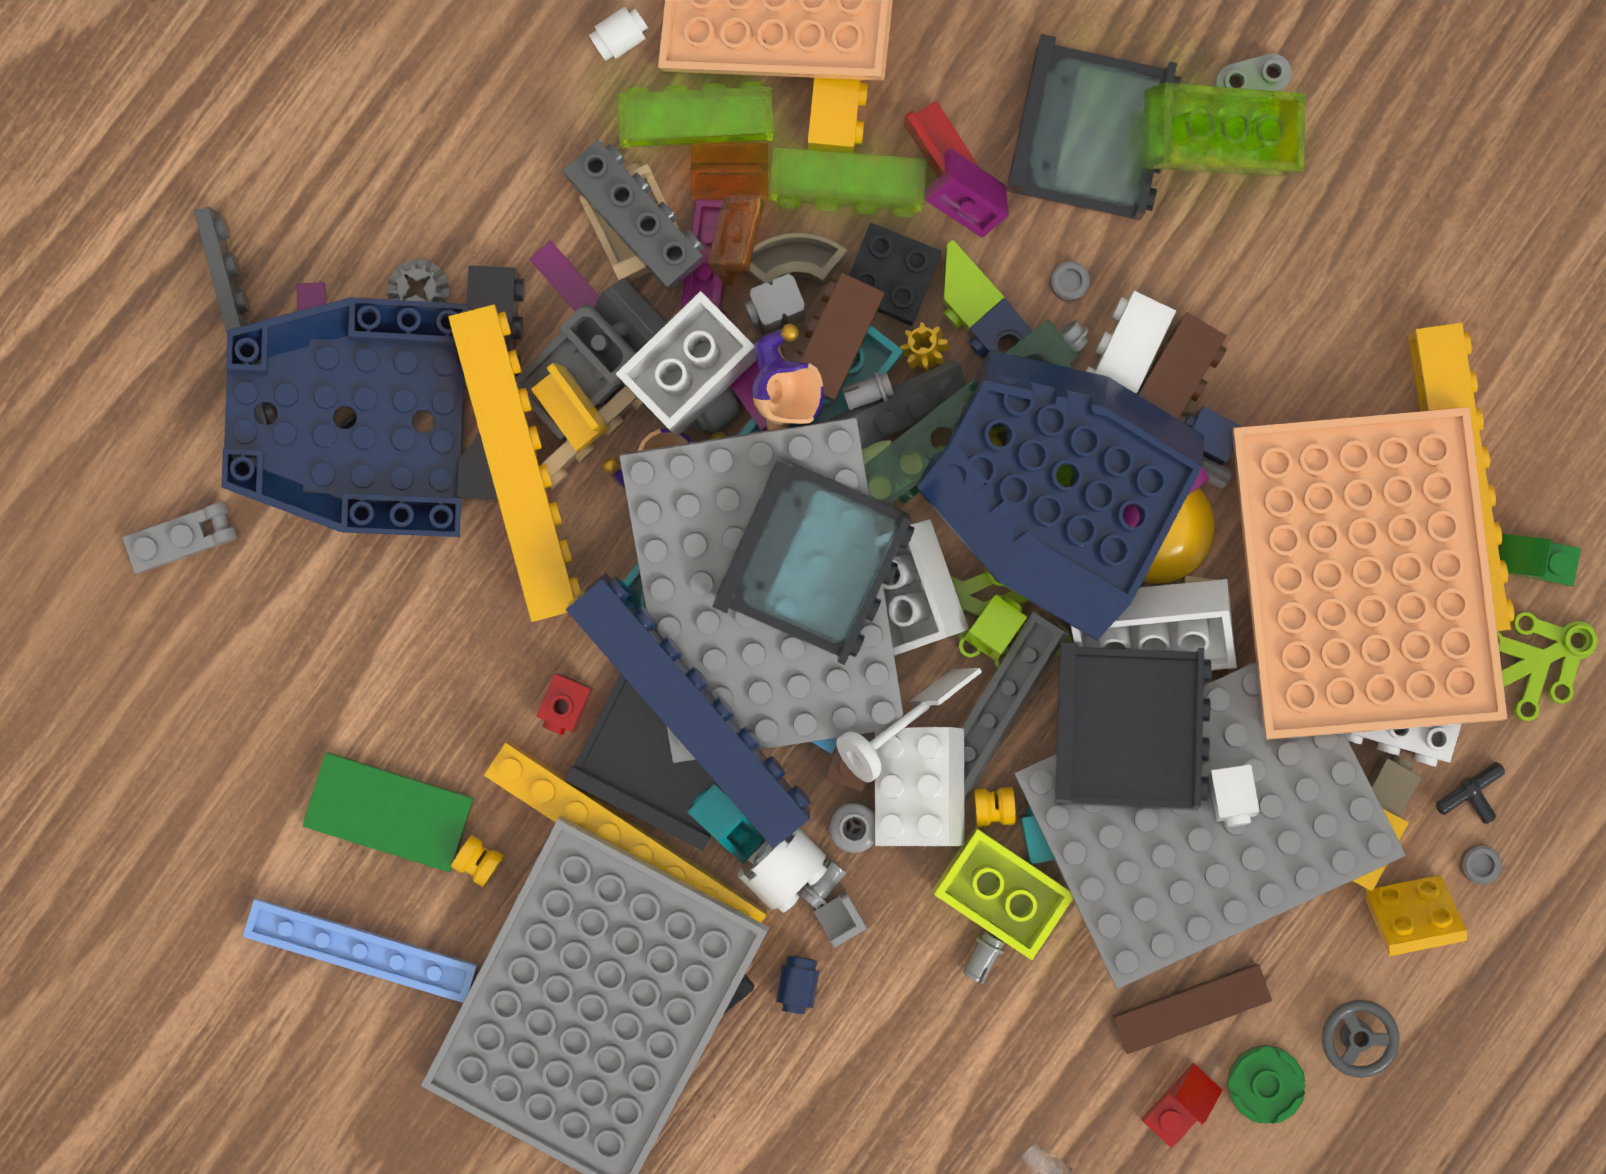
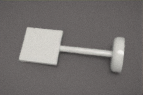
M951 669L909 701L912 706L917 705L915 708L870 742L859 733L853 731L842 734L836 741L842 760L858 778L868 783L872 782L880 775L882 769L876 749L927 711L930 705H940L982 673L981 669Z

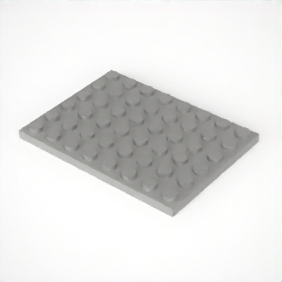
M857 416L620 454L646 610L657 623L654 629L663 639L670 637L678 645L683 653L680 659L689 669L696 667L709 683L706 689L715 699L720 696L729 704L735 714L731 718L741 729L746 726L754 733L760 742V745L757 747L759 750L838 738L848 731L859 734L884 731L904 717L883 583L876 598L881 599L876 616L872 622L867 619L865 620L860 634L865 635L862 646L856 657L849 655L845 665L837 662V655L730 608L725 613L712 607L714 598L778 456L869 496ZM816 491L766 599L765 606L772 611L839 640L843 639L879 564L872 513L824 491ZM667 727L673 763L696 760Z
M1256 662L1204 685L1203 698H1210L1211 708L1210 721L1203 722L1202 737H1209L1210 751L1209 761H1202L1201 777H1208L1211 770L1251 764L1260 812L1256 816L1250 817V824L1227 827L1226 821L1216 822L1210 784L1208 801L1201 800V806L1198 810L1055 804L1056 754L1014 774L1116 990L1406 856L1345 734L1264 739Z
M560 816L421 1087L583 1174H638L769 927Z

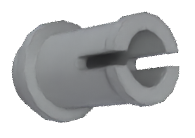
M877 371L874 372L875 376L842 387L850 411L880 399L886 402L888 401L887 397L894 395L887 372L879 375Z
M829 858L823 864L827 868L826 873L815 884H805L803 891L799 894L816 909L821 904L826 905L828 903L825 899L843 876L847 874Z
M987 931L984 932L982 937L978 936L976 938L978 945L962 971L969 978L982 984L985 983L998 955H1003L1005 952L1003 949L1005 942Z

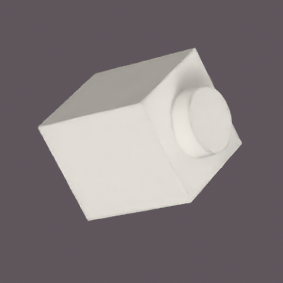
M1251 764L1211 770L1208 778L1216 822L1226 821L1227 827L1250 824V817L1256 816L1260 812Z

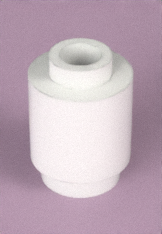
M624 6L594 26L596 30L589 34V37L604 60L607 61L613 56L617 59L644 41L646 38L642 32L648 27L636 9L628 12Z

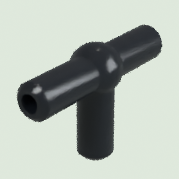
M1494 762L1474 777L1464 779L1458 788L1436 802V809L1440 814L1446 815L1469 800L1482 823L1488 824L1494 821L1496 814L1481 790L1505 774V769L1500 763Z

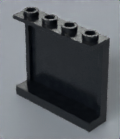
M1061 642L1055 804L1198 810L1201 806V800L1208 801L1209 778L1201 776L1202 761H1209L1210 751L1209 737H1202L1203 722L1210 721V698H1203L1204 683H1210L1211 659H1204V648H1198L1197 652L1077 647V643Z
M620 674L565 781L704 851L712 835L687 812L693 807L695 799L703 791L709 790L713 784L719 789L721 788L697 760L673 763L667 726L625 677Z

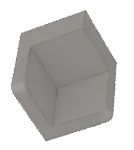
M847 890L829 900L826 905L823 904L818 909L813 910L828 935L829 942L833 948L867 929L864 919Z

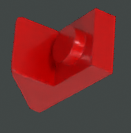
M1192 1063L1141 1120L1170 1148H1173L1197 1121L1201 1125L1206 1122L1223 1090L1196 1064Z

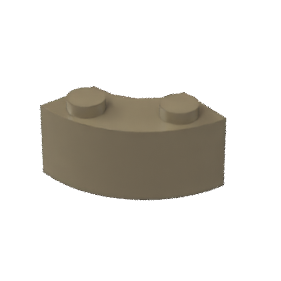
M787 233L768 238L753 246L738 260V266L740 270L759 285L764 283L772 285L774 279L789 273L791 276H794V279L810 280L823 287L847 258V249L819 235Z

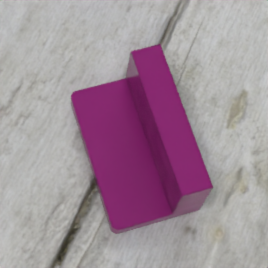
M950 148L944 154L946 172L925 190V200L983 238L1009 216L1006 186Z

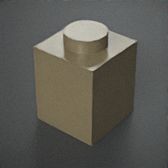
M1393 754L1391 760L1378 757L1367 779L1381 807L1400 818L1422 777L1412 772L1414 764Z

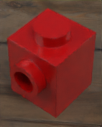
M559 673L554 674L536 717L545 720L542 727L560 735H564L566 730L575 731L594 688Z

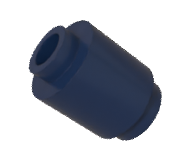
M787 956L786 964L781 965L776 1002L783 1003L782 1011L805 1014L806 1007L814 1008L820 972L816 970L817 960Z

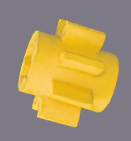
M921 322L919 328L914 329L912 332L909 330L905 331L908 344H903L900 348L903 350V356H909L907 362L911 370L918 365L927 372L937 364L945 363L942 352L950 350L948 340L941 339L943 334L939 326L932 330L925 327V324Z

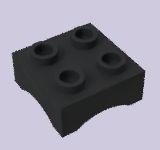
M870 222L849 276L885 292L878 312L912 326L942 251Z

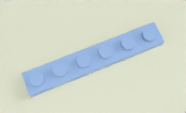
M259 898L253 901L243 937L462 1003H464L473 985L479 965Z

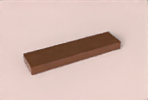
M1255 963L1113 1015L1112 1017L1126 1054H1130L1272 1001L1260 966Z

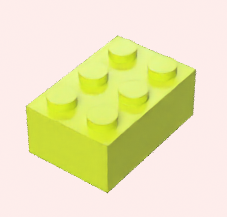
M975 826L965 839V846L959 848L932 889L935 896L1031 960L1034 959L1073 900L1068 888Z

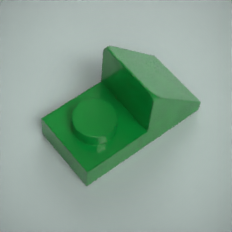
M1502 534V543L1498 548L1500 560L1505 561L1509 575L1569 587L1574 586L1581 548L1552 543L1551 539Z

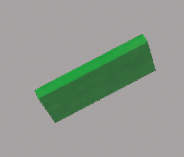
M326 752L302 827L450 873L474 798Z

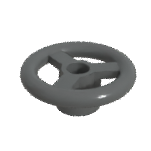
M1352 1000L1338 1006L1328 1016L1323 1027L1322 1045L1327 1059L1338 1071L1351 1077L1365 1078L1381 1073L1393 1062L1399 1049L1400 1035L1393 1016L1384 1007L1372 1001ZM1363 1011L1375 1015L1383 1022L1387 1033H1374L1366 1023L1357 1019L1354 1012ZM1343 1018L1345 1024L1340 1030V1040L1347 1049L1342 1057H1340L1334 1046V1032L1336 1026ZM1363 1031L1364 1040L1359 1044H1355L1354 1035L1357 1032ZM1371 1045L1387 1046L1383 1055L1376 1062L1366 1066L1353 1065L1359 1053L1367 1050Z

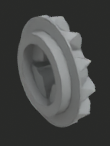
M411 258L409 261L397 265L396 270L388 278L387 295L389 300L426 302L417 295L411 298L408 297V293L412 290L409 285L410 282L407 280L409 277L418 283L424 280L427 281L423 288L426 297L429 299L427 302L446 303L448 300L449 284L447 277L436 264L429 260Z

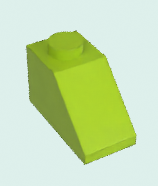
M952 240L947 244L945 250L942 305L946 310L942 314L956 330L962 327L968 333L969 328L1004 299V296L959 245Z

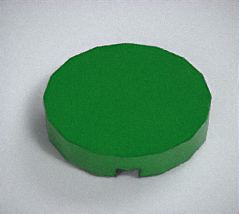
M1269 1045L1251 1047L1241 1053L1230 1067L1227 1079L1229 1098L1236 1109L1253 1122L1261 1124L1280 1123L1294 1115L1303 1103L1305 1076L1297 1060L1283 1049Z

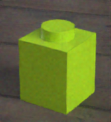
M995 594L963 639L995 661L1007 647L1027 616L1021 613V606L1014 600L1003 596L1001 599Z

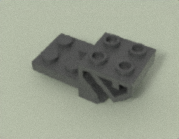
M624 278L602 291L594 307L587 304L583 305L559 328L562 332L516 377L518 389L526 388L532 410L560 440L565 441L567 438L531 390V388L550 374L547 367L552 363L565 366L597 409L618 387L624 388L626 386L616 373L668 321L631 281Z

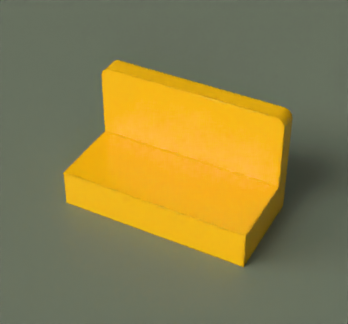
M552 363L547 367L550 374L531 388V390L575 451L581 452L609 430L610 427L565 366Z

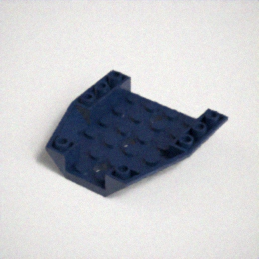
M349 297L227 330V387L221 487L341 533L460 537L461 498H457V481L462 442L464 373L448 316L467 312L468 304ZM268 403L276 408L278 415L272 424L262 425L255 420L254 411L260 404ZM347 407L354 411L356 414L354 426L349 429H341L334 423L333 415L339 408ZM420 411L431 414L434 419L433 429L426 433L416 431L412 426L414 414Z
M990 350L971 383L972 386L976 387L971 400L943 451L936 452L931 457L916 488L998 583L1091 638L1098 640L1130 606L1203 467L1205 436L1108 376ZM994 424L1001 425L1007 433V440L1001 447L994 445L989 438V430ZM1062 464L1067 465L1073 471V482L1068 487L1062 486L1056 478L1057 469ZM1129 504L1136 507L1139 512V521L1134 527L1128 526L1123 520V511Z

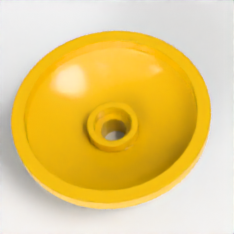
M1199 487L1191 492L1184 501L1143 580L1144 583L1161 584L1181 579L1194 571L1208 554L1214 537V516L1206 495Z

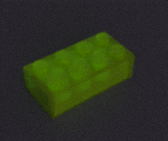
M1163 83L1145 89L1143 168L1276 177L1303 172L1306 93Z

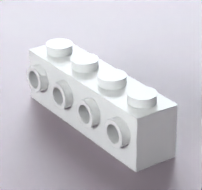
M1462 724L1345 733L1348 741L1362 745L1364 738L1377 741V750L1399 756L1401 749L1414 752V761L1436 767L1438 760L1451 762Z

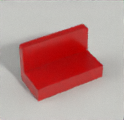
M937 101L916 114L911 111L905 115L904 126L938 178L946 172L944 154L950 148L978 166Z

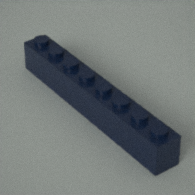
M605 572L568 604L566 611L774 849L810 820V808L808 807L811 804L810 799L799 786L796 785L792 788L783 778L786 774L783 767L773 756L766 758L757 748L760 742L754 733L746 726L741 729L731 718L735 714L729 704L720 696L715 699L706 689L709 683L696 667L689 669L680 659L683 653L678 645L670 637L663 639L654 629L657 623L652 615L644 607L639 609L635 607L628 598L631 593L627 586L618 577L615 576L611 579Z

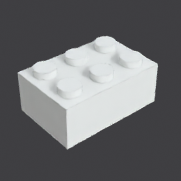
M700 291L616 375L678 437L757 360L755 346Z
M931 519L910 524V526L915 527L911 540L906 549L898 548L893 562L898 564L894 577L889 586L883 584L894 656L969 630ZM893 531L876 537L879 562Z
M954 727L903 728L876 749L882 769L880 775L875 779V846H965L964 729ZM883 731L875 732V738Z

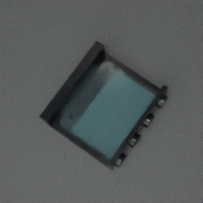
M1041 34L1035 53L1006 192L1141 220L1146 210L1152 211L1156 198L1157 188H1152L1151 184L1153 174H1160L1164 161L1165 151L1159 150L1161 137H1168L1172 124L1173 114L1167 113L1170 98L1176 99L1179 91L1181 76L1175 75L1177 63L1169 62L1166 69L1057 46L1055 45L1056 37Z
M778 456L714 598L712 607L725 613L728 612L729 608L837 655V662L845 665L849 655L856 657L862 646L865 635L860 634L865 620L867 619L872 622L881 604V599L876 598L882 583L889 586L894 577L898 564L893 562L898 548L906 549L915 529V527L909 525L911 516L909 513Z

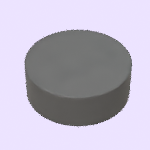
M1064 262L1060 264L1050 278V287L1054 295L1060 300L1067 302L1080 299L1086 293L1090 283L1087 270L1077 262Z
M1474 845L1463 852L1460 859V869L1466 879L1476 884L1484 885L1498 878L1502 869V861L1494 849L1484 845Z

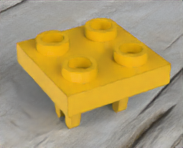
M1441 875L1377 887L1373 891L1365 890L1366 903L1389 956L1467 941V929Z

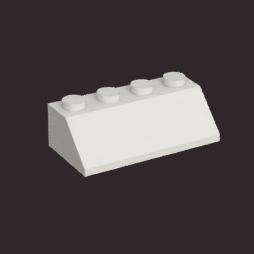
M1227 579L1141 587L1138 589L1130 606L1098 640L1071 626L1074 643H1077V647L1197 652L1198 648H1204V659H1211V670L1237 668Z

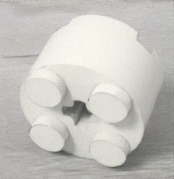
M799 828L774 849L765 841L748 859L753 864L750 870L746 872L741 868L737 877L770 910L778 908L784 913L799 899L796 893L807 882L813 885L826 873L827 868L823 865L826 854Z

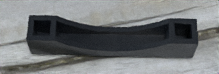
M469 266L468 307L471 310L495 304L498 313L505 311L511 330L510 335L504 336L508 351L516 350V340H522L523 317H517L518 302H524L525 279L519 278V272L516 268ZM517 355V356H518L519 363H520V367H521V366H522L521 355ZM479 431L473 443L459 458L457 498H461V500L499 502Z

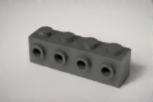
M597 139L562 171L568 181L670 293L704 262L703 256L700 253L704 247L689 230L683 234L675 226L674 222L678 218L663 201L657 206L648 196L652 189L637 172L631 177L621 166L626 160L611 143L605 148Z

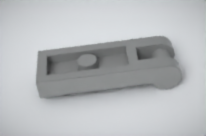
M226 503L212 504L196 512L122 537L134 573L140 574L238 539L234 527H230L226 515L229 512ZM211 521L215 533L207 536L203 523Z

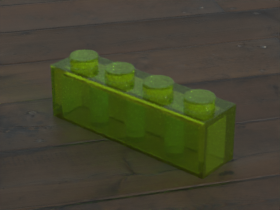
M752 81L742 83L741 88L728 89L725 88L724 84L720 83L705 84L702 86L703 90H687V87L683 85L664 87V92H649V89L645 87L628 88L626 93L617 94L618 128L621 147L774 141L772 87H764V83Z
M773 147L769 190L770 201H777V206L783 208H799L800 203L815 204V209L822 211H837L838 206L854 207L853 212L860 214H875L876 209L892 210V215L913 217L915 212H922L924 206L927 159Z

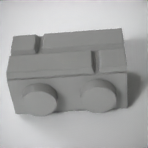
M789 273L774 279L772 285L764 283L752 288L750 301L744 303L753 329L761 327L762 332L766 335L781 330L784 324L794 325L801 322L805 316L804 300L794 276H791Z

